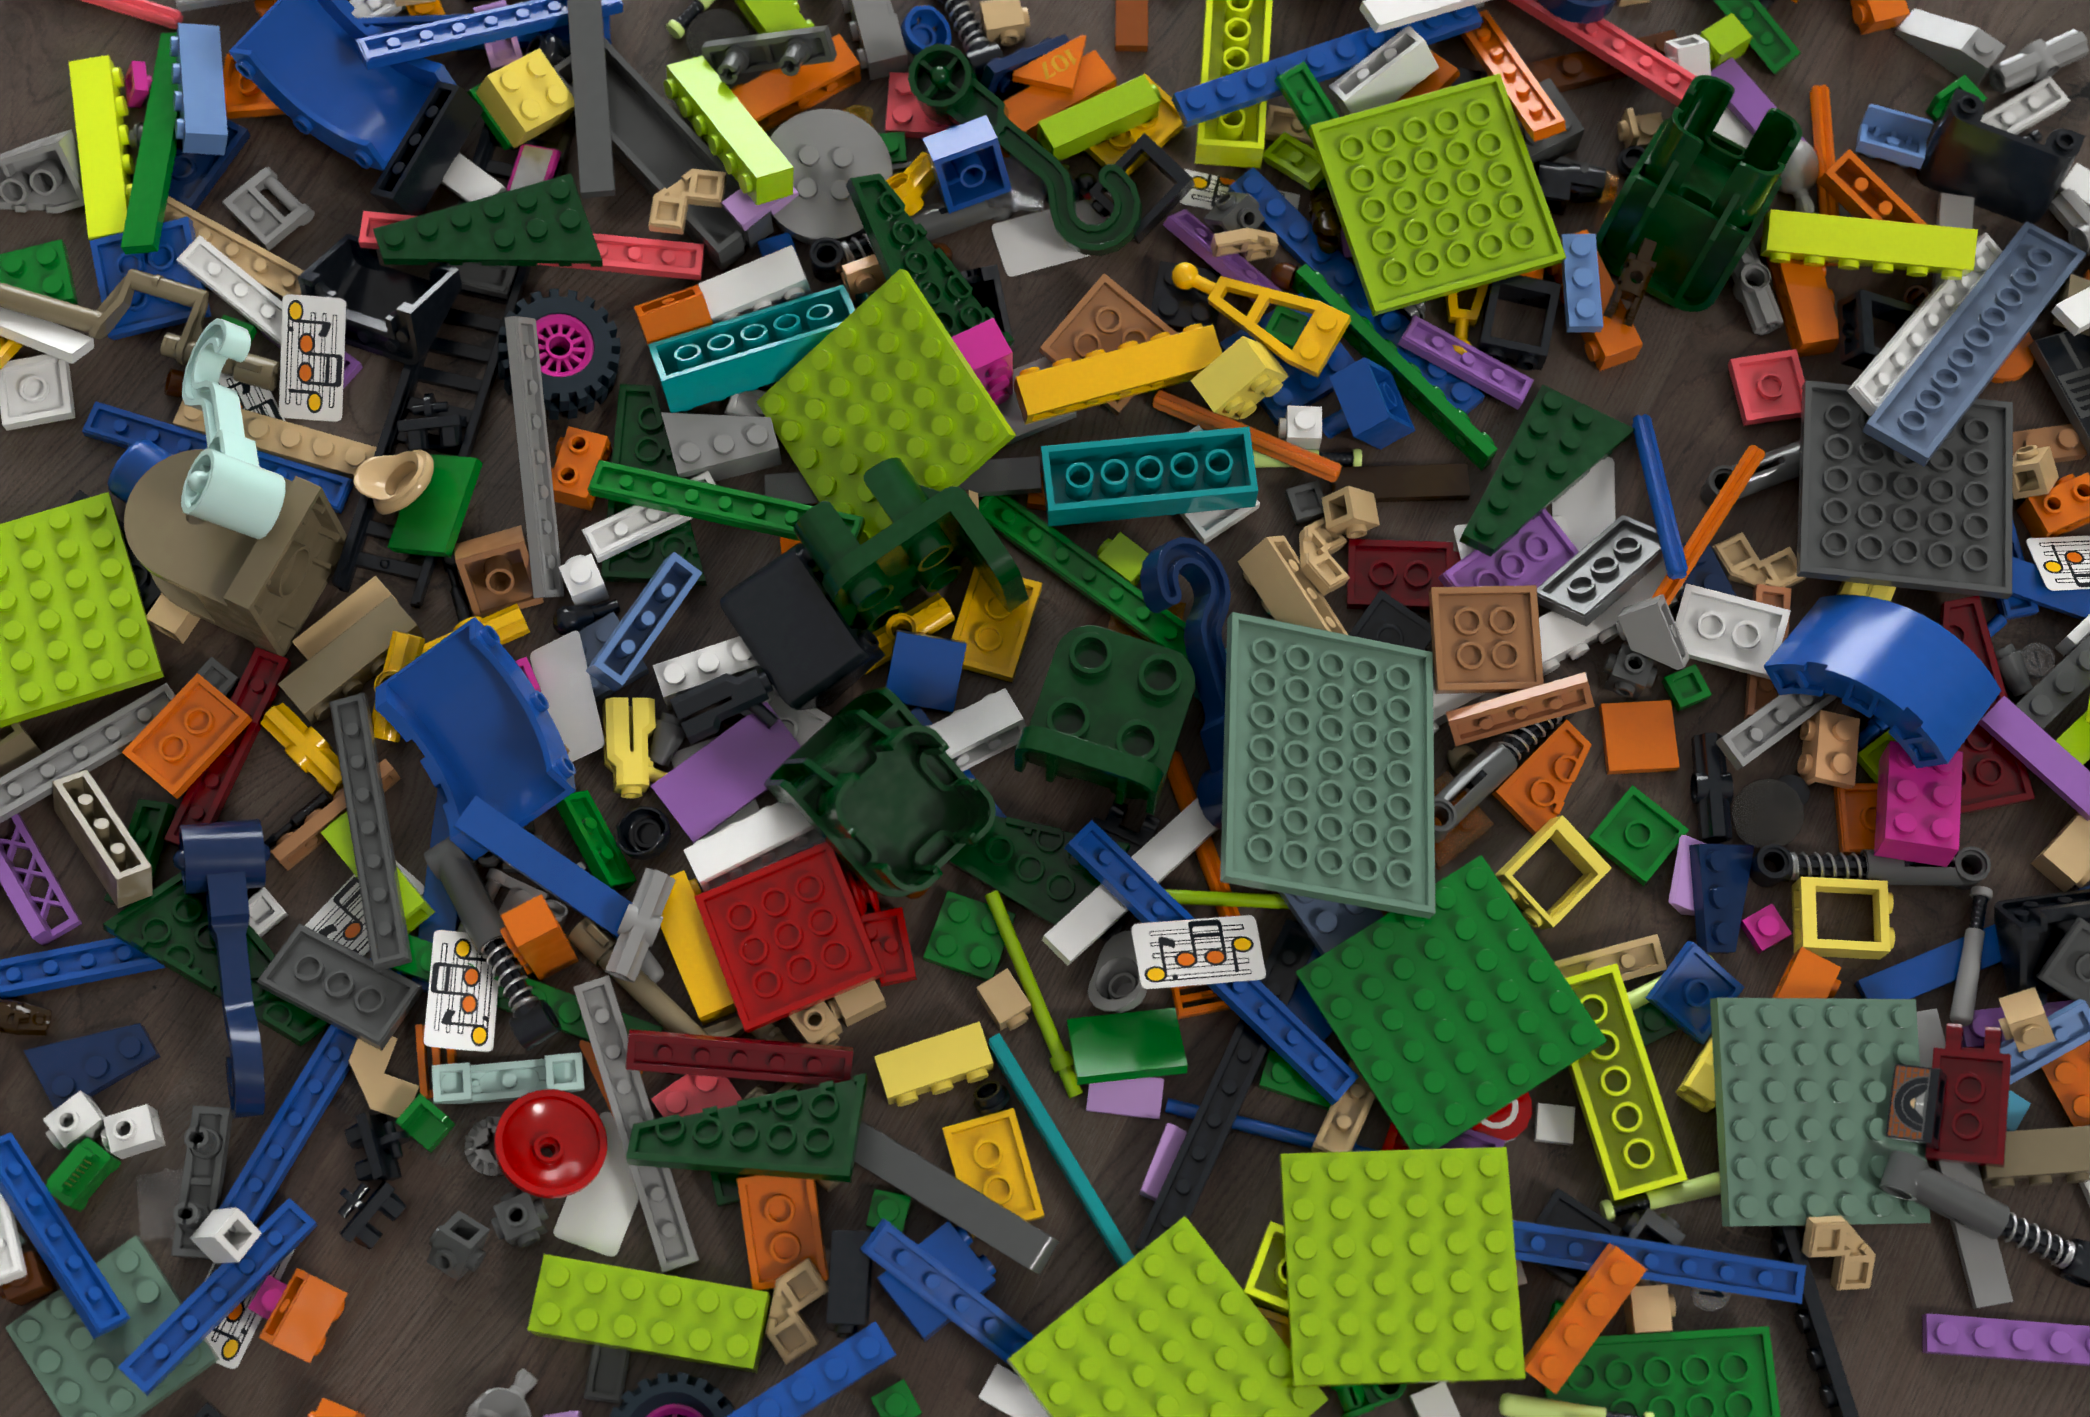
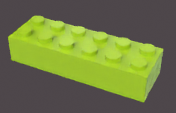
M544 1254L528 1331L536 1336L589 1345H600L602 1347L623 1349L636 1353L757 1373L772 1297L769 1292Z

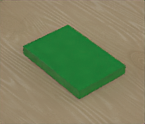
M430 454L434 462V472L431 481L424 492L413 503L400 510L388 548L396 553L451 558L483 463L473 457Z
M1175 1008L1067 1019L1066 1027L1077 1085L1187 1073L1188 1065Z

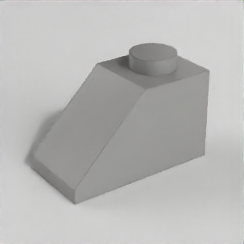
M1663 594L1623 608L1617 617L1616 626L1621 639L1628 641L1631 650L1676 670L1685 668L1690 657Z

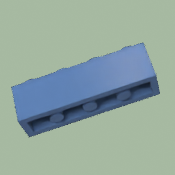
M178 23L176 36H170V56L176 57V63H172L171 78L172 84H178V91H174L173 107L174 111H180V118H176L175 122L176 139H182L183 153L225 155L228 131L220 27Z
M673 552L660 565L593 659L586 672L614 692L622 687L703 572L677 553Z

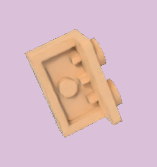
M875 254L842 265L841 279L852 301L856 300V294L877 290L886 282Z
M1820 710L1802 723L1800 738L1803 740L1802 754L1797 763V771L1808 786L1814 782L1844 789H1850L1855 786L1859 718Z

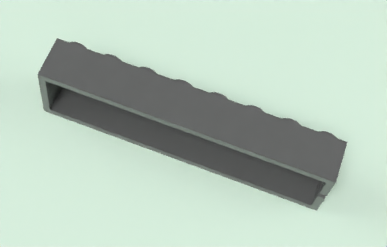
M605 39L613 156L652 197L663 188L667 189L682 179L681 176L691 169L726 172L722 161L711 153L709 147ZM570 55L553 68L574 97ZM727 172L723 201L740 189L737 180L732 174L729 175ZM688 204L684 231L695 243L704 244V253L721 271L745 254V245L752 249L758 244L757 241L765 239L774 232L771 212H768L749 229L744 231L724 209L723 205L722 208Z

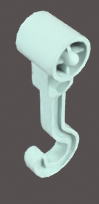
M216 318L208 324L199 336L188 360L182 383V398L185 405L203 411L207 448L197 456L188 472L182 491L181 507L183 513L260 540L273 528L280 514L285 496V480L282 475L259 467L256 441L245 438L238 394L235 390L219 385L220 374L228 358L240 363L246 359L251 346L249 332L246 328Z

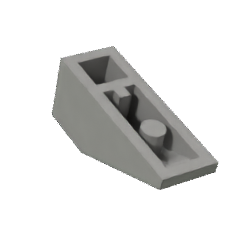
M1915 8L1894 33L1957 77L1961 78L1963 75H1966L1976 87L1988 74L1990 68L1995 65L2006 47L1978 27Z

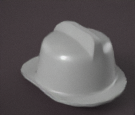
M1132 931L1120 932L1112 936L1105 943L1088 987L1089 1000L1096 1008L1103 1011L1126 1013L1141 1004L1147 993V989H1144L1140 983Z

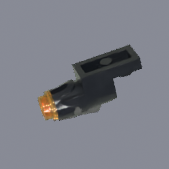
M1560 156L1555 162H1539L1536 174L1551 214L1563 216L1569 199H1573V202H1596L1605 204L1606 201L1614 202L1619 176L1611 174L1610 170Z

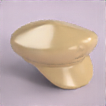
M423 450L402 452L393 456L386 455L369 458L357 468L353 479L354 486L361 494L373 499L374 507L378 513L382 515L391 514L407 507L424 492L433 476V458Z

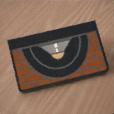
M1896 1064L1894 1066L1886 1136L1888 1138L1918 1142L1922 1147L1938 1149L1947 1075L1941 1069Z

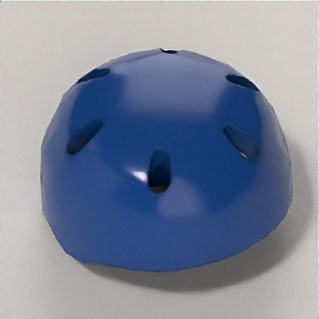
M915 6L901 23L900 29L905 48L913 55H917L925 47L935 44L951 45L950 26L945 17L932 6Z

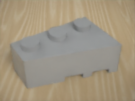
M840 0L844 14L850 13L852 21L848 22L849 32L852 41L858 40L860 49L856 50L860 68L867 69L869 79L874 80L887 77L890 72H907V52L897 14H894L891 1Z
M661 412L678 477L691 479L709 471L714 482L782 465L771 417Z

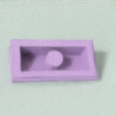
M1681 835L1679 838L1668 902L1681 915L1695 916L1689 845L1706 843L1687 835Z
M1148 1077L1089 1084L1086 1111L1159 1120L1164 1079Z
M1167 1122L1139 1195L1156 1201L1186 1137L1187 1131Z

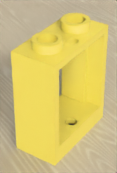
M1562 815L1551 818L1495 875L1513 902L1515 901L1524 911L1522 915L1525 920L1534 928L1543 930L1554 928L1612 868ZM1550 838L1583 875L1546 912L1512 875Z
M1801 876L1792 885L1794 953L1803 947L1820 957L1881 960L1891 952L1895 944L1894 928L1890 927L1889 914L1893 911L1894 899L1893 894L1888 892V881ZM1816 892L1872 895L1874 942L1817 939Z

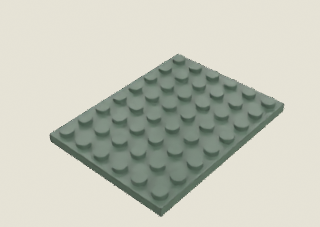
M1236 612L1230 614L1227 618L1220 882L1428 919L1435 914L1433 652Z

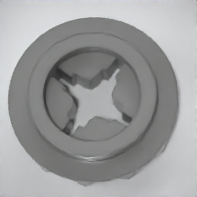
M488 1116L486 1119L474 1123L469 1134L465 1136L464 1153L466 1158L476 1171L484 1175L498 1176L503 1174L491 1151L479 1149L490 1142L491 1131L495 1135V1130L501 1117Z

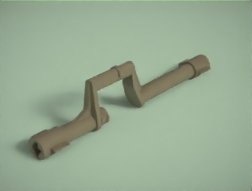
M132 268L97 310L0 282V307L89 333V337L100 340L112 331L129 309L134 291L192 307L182 335L166 333L160 349L161 355L176 359L178 364L187 365L191 352L199 336L204 331L203 320L208 308L209 291L166 279L159 274L153 275ZM248 353L242 363L228 358L221 373L233 376L235 381L273 391L280 378V362Z
M587 918L580 921L568 936V940L596 967L601 966L604 970L606 969L617 942L614 937ZM641 969L634 983L623 981L610 975L670 1033L739 1038L745 1032L739 1016L702 1029ZM772 1023L750 1032L758 1040L791 1042L782 1034V1030L779 1027H775ZM787 1082L777 1092L790 1089L799 1091L805 1084ZM757 1085L743 1100L768 1095L769 1093L761 1085ZM815 1180L827 1193L840 1183L837 1181Z

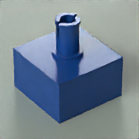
M987 115L958 126H950L944 131L923 138L938 191L949 214L1012 191L999 141Z
M1363 357L1329 376L1342 409L1326 418H1322V430L1328 438L1332 439L1337 434L1350 428L1355 438L1378 449H1382L1416 431L1393 375L1388 369Z

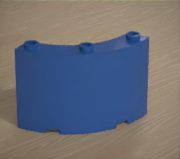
M278 0L228 51L237 62L235 64L236 69L241 75L251 79L276 106L287 114L299 131L306 135L312 134L332 149L356 161L365 169L371 167L383 171L436 82L441 81L456 85L455 81L442 63L426 58L367 70L357 50L356 39L382 34V32L372 24L368 28L365 27L352 14L355 8L348 0Z
M1858 595L1820 597L1763 666L1779 695L1806 694L1821 697L1826 693L1842 698V704L1859 711L1869 718L1875 715L1891 728L1888 733L1902 746L1916 768L1948 764L2002 691L1983 662L1968 646L1947 629L1925 615L1905 606L1882 599Z
M473 617L375 688V709L397 730L406 743L413 739L425 757L420 760L421 764L429 775L434 787H442L448 802L443 804V808L448 822L450 840L474 861L487 853L488 850L453 826L475 795L523 828L576 791L574 779L576 769L568 757L558 729L547 710L549 703L546 697L540 691L535 690L524 672L500 643L497 632L489 625L484 626L476 617Z

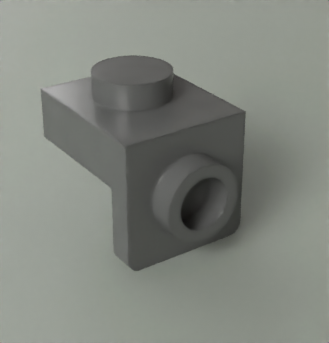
M1650 1208L1645 1209L1640 1214L1634 1211L1621 1228L1626 1232L1624 1237L1636 1239L1640 1232L1643 1231L1656 1242L1679 1245L1686 1236L1678 1230L1680 1225L1673 1218L1664 1213L1658 1215Z

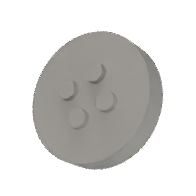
M836 109L806 111L780 125L770 136V139L794 167L793 187L798 191L799 196L774 216L771 214L772 220L782 231L788 232L792 238L809 245L825 237L839 240V242L843 240L849 242L851 237L861 238L862 233L866 234L846 184L853 177L880 173L887 180L893 176L890 154L880 135L863 119Z

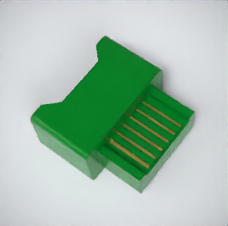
M85 1138L76 1145L47 1179L45 1186L63 1204L80 1212L86 1207L89 1198L109 1174L118 1169L121 1165V1160L111 1154L110 1151H106L105 1147L90 1138Z

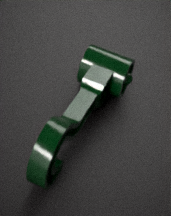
M935 44L925 47L915 55L909 66L908 81L913 95L929 119L941 125L958 126L987 115L998 138L1001 150L1046 186L1055 229L1070 248L1084 255L1103 256L1119 251L1133 239L1141 224L1142 204L1136 184L1122 168L1115 164H1108L1101 168L1099 181L1102 189L1114 201L1113 212L1103 223L1097 225L1086 224L1076 214L1075 192L1067 170L1056 157L1008 119L1009 111L1005 103L978 82L968 59L960 50L951 45Z

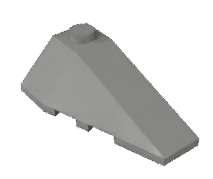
M72 130L51 135L0 154V209L15 210V212L37 210L46 211V213H61L84 206L78 143Z

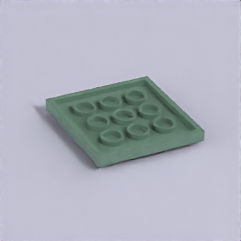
M135 1235L96 1263L130 1316L126 1324L93 1339L60 1288L5 1327L62 1417H141L219 1360V1357L205 1338L148 1396L119 1370L118 1366L183 1303L141 1238Z

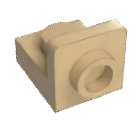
M1633 108L1626 109L1622 120L1617 124L1618 138L1620 141H1624L1625 148L1640 146L1646 149L1663 122L1661 112L1635 116Z

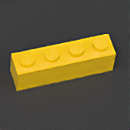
M685 870L670 876L676 880L662 912L663 920L660 927L702 1025H706L736 1012L737 1009L694 896L702 893L696 878L688 880Z

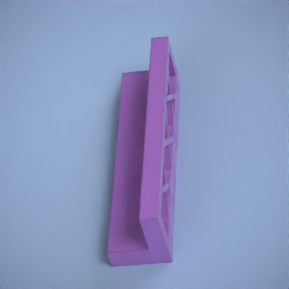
M18 813L11 817L16 825L12 839L0 838V883L32 939L44 947L81 925L82 922ZM21 836L25 843L19 842ZM3 845L9 846L7 852H6V850H5V848H4ZM17 848L31 851L32 858L28 869L15 867L13 864ZM37 865H39L42 872L36 871ZM20 874L26 875L24 881L21 878ZM34 877L47 879L49 887L45 899L34 897L29 892ZM54 894L57 896L59 902L53 900ZM36 903L43 904L41 911ZM50 906L63 908L69 919L51 929L46 921Z

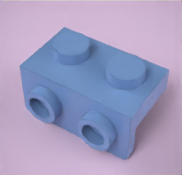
M1869 104L1858 129L1855 151L1869 158H1881L1892 161L1901 167L1920 169L1925 159L1926 141L1932 130L1933 121L1879 105Z

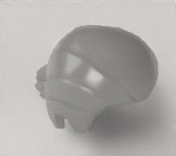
M1803 140L1799 141L1780 176L1781 186L1778 191L1793 195L1795 199V212L1812 213L1814 212V203L1809 197L1808 190L1817 181L1819 160L1813 147Z
M522 1368L516 1374L514 1385L510 1386L509 1389L491 1388L485 1391L471 1404L466 1417H531L530 1408L524 1398L525 1394L536 1385L537 1378Z

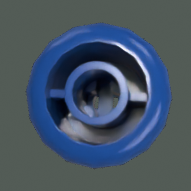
M148 439L134 442L121 455L113 467L108 479L109 492L127 504L130 493L139 479L152 466L172 455Z

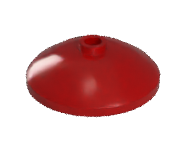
M538 1090L521 1096L504 1111L495 1130L494 1152L501 1171L517 1188L536 1197L562 1198L581 1191L596 1178L606 1158L607 1135L599 1115L580 1097L561 1090ZM548 1148L552 1151L553 1156L545 1157L540 1150Z

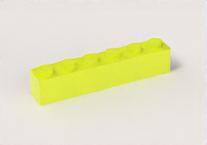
M109 55L69 62L89 240L123 233L133 184L131 183L130 174L135 173L132 156L127 151V145H130L129 128L127 125H124L123 117L128 116V107L120 91V87H125L124 76L121 68L115 67Z
M1771 209L1764 216L1760 256L1770 257L1769 261L1774 263H1790V259L1804 260V265L1821 267L1824 266L1825 262L1838 263V268L1844 270H1858L1859 266L1872 267V271L1876 273H1893V269L1907 270L1906 275L1925 277L1929 272L1939 273L1941 278L1945 280H1961L1962 276H1966L1974 270L1978 230Z

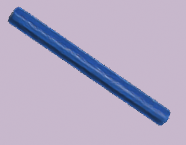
M1647 414L1642 416L1636 415L1633 418L1632 428H1635L1634 436L1667 575L1672 580L1677 578L1683 579L1687 575L1688 567L1652 420Z

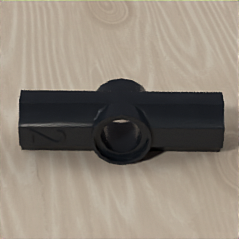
M1713 732L1694 735L1691 738L1694 773H1692L1690 780V794L1692 803L1697 806L1699 841L1706 844H1719L1730 841L1733 838L1730 804L1733 799V778L1731 773L1727 772L1726 756L1716 744V741L1724 735Z

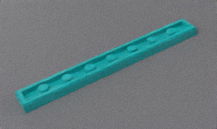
M1000 1033L988 1039V1048L992 1057L1117 1265L1121 1268L1134 1257L1133 1253Z

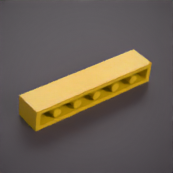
M1201 323L1187 326L1183 329L1182 333L1170 335V332H1163L1150 338L1151 341L1138 344L1137 341H1129L1117 347L1118 350L1105 353L1104 349L1089 352L1085 355L1084 359L1077 361L1065 358L1054 362L1050 368L1039 370V367H1031L1019 373L1020 376H1016L1013 387L1025 425L1192 380L1222 354L1213 324L1203 327Z

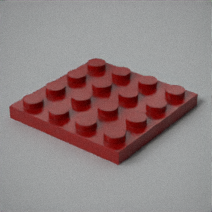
M826 841L694 896L743 1028L747 1033L884 976L837 854Z

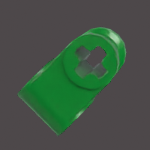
M1407 1383L1398 1384V1389L1394 1394L1383 1393L1378 1384L1330 1387L1331 1390H1336L1344 1411L1341 1417H1358L1398 1399L1404 1393ZM1349 1389H1350L1351 1392H1352V1395H1353V1398H1354V1400H1355L1356 1405L1354 1404V1402H1353V1400H1352V1397H1351V1394H1350V1392H1349Z

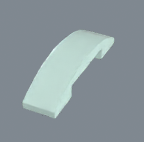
M582 1052L545 1055V1059L470 1065V1062L432 1065L434 1104L515 1101L525 1094L545 1089L561 1090L568 1093L585 1090Z

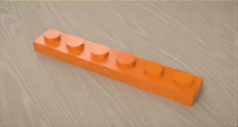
M1487 9L1479 12L1483 20L1480 28L1460 35L1488 76L1501 74L1513 111L1532 140L1536 142L1566 131L1565 119Z

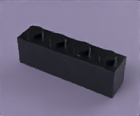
M437 81L370 193L393 214L421 216L484 109L461 86Z

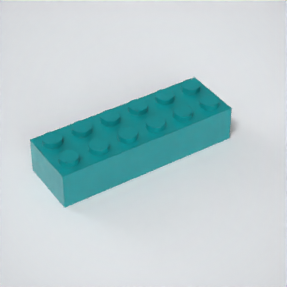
M844 284L648 344L670 413L689 411L696 406L713 401H721L729 396L745 391H754L761 386L779 381L856 310Z
M1250 427L1041 446V470L1048 527L1255 507L1258 484Z

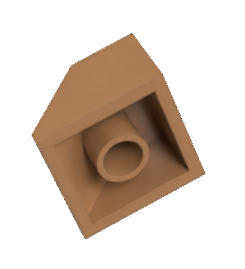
M522 525L455 544V561L474 616L484 618L516 603L520 609L544 603L543 598L533 597L529 549Z

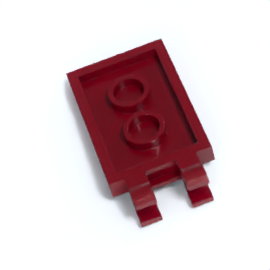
M1349 539L1348 575L1350 578L1347 581V609H1367L1381 589L1411 611H1430V588L1445 587L1438 577L1461 560L1459 552H1453L1454 542Z
M1947 1023L1945 1048H1933L1932 1068L1941 1069L1947 1075L1938 1149L1926 1148L1925 1158L1926 1160L2004 1168L2012 1056L2011 1054L2000 1053L2002 1042L2001 1028L1986 1026L1984 1049L1962 1047L1963 1025Z

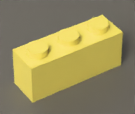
M980 1021L874 1056L888 1104L897 1103L898 1107L918 1101V1095L932 1091L933 1095L950 1091L954 1088L953 1083L967 1079L968 1083L981 1081L989 1076V1071L994 1070V1063Z

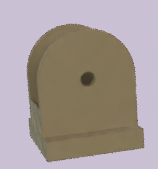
M205 449L188 450L161 460L139 479L130 493L126 504L124 530L132 552L139 562L151 573L159 590L172 603L196 617L252 641L257 648L285 657L292 645V641L298 635L335 572L347 538V534L322 487L298 476H295L293 481L284 478L285 496L280 514L269 533L259 540L183 513L181 496L186 477L194 460Z

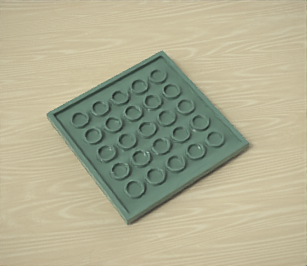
M1710 999L1722 1226L1806 1225L1807 1217L1842 1216L1850 1225L1931 1223L1929 1208L1914 1201L1892 1196L1879 1187L1891 1151L1907 1152L1926 1161V1148L1922 1147L1918 1142L1890 1139L1886 1136L1894 1066L1896 1064L1920 1066L1916 999Z

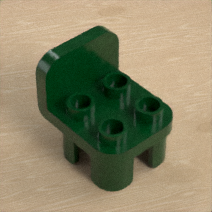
M1710 75L1695 77L1671 117L1661 123L1624 183L1596 235L1597 251L1607 271L1620 277L1628 253L1636 254L1644 238L1657 242L1651 261L1656 262L1657 265L1646 292L1686 312L1703 311L1716 301L1781 186L1780 176L1802 138V129L1797 121L1777 108H1771L1766 112L1746 148L1714 132L1716 125L1735 93V89L1732 84ZM1630 278L1633 283L1637 284L1636 280Z
M897 457L889 458L867 470L863 477L866 486L893 524L860 545L833 505L828 501H821L804 513L794 526L796 536L820 569L819 573L823 577L822 585L849 626L863 623L867 630L871 632L880 629L886 625L890 617L897 613H902L903 606L899 601L922 585L928 593H932L944 588L955 580L962 571L958 561L965 556L970 559L1008 612L1013 611L1029 600L1022 575L1016 563L968 494L962 488L956 486L937 491L919 485L902 460Z
M1086 625L1069 631L1062 637L1056 647L1030 725L1022 729L1015 749L1014 770L1023 773L1028 762L1044 767L1046 769L1045 781L1053 783L1056 776L1065 779H1073L1075 777L1110 788V792L1116 795L1115 803L1122 805L1125 798H1141L1147 800L1146 813L1154 815L1193 698L1195 675L1192 666L1183 655L1175 650L1103 627Z
M886 687L869 689L850 701L787 758L764 783V786L779 803L794 804L868 889L876 894L888 897H903L930 887L942 876L943 872L940 868L966 844H975L991 829L996 816L994 799L985 786L977 779H968L945 752L949 749V745L941 735L932 728L923 726L903 702Z

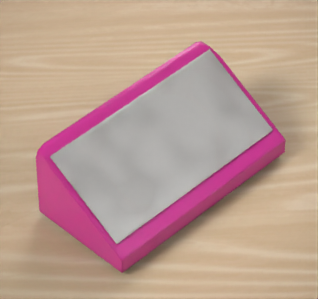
M521 145L507 191L553 179L561 152L556 149L534 145Z

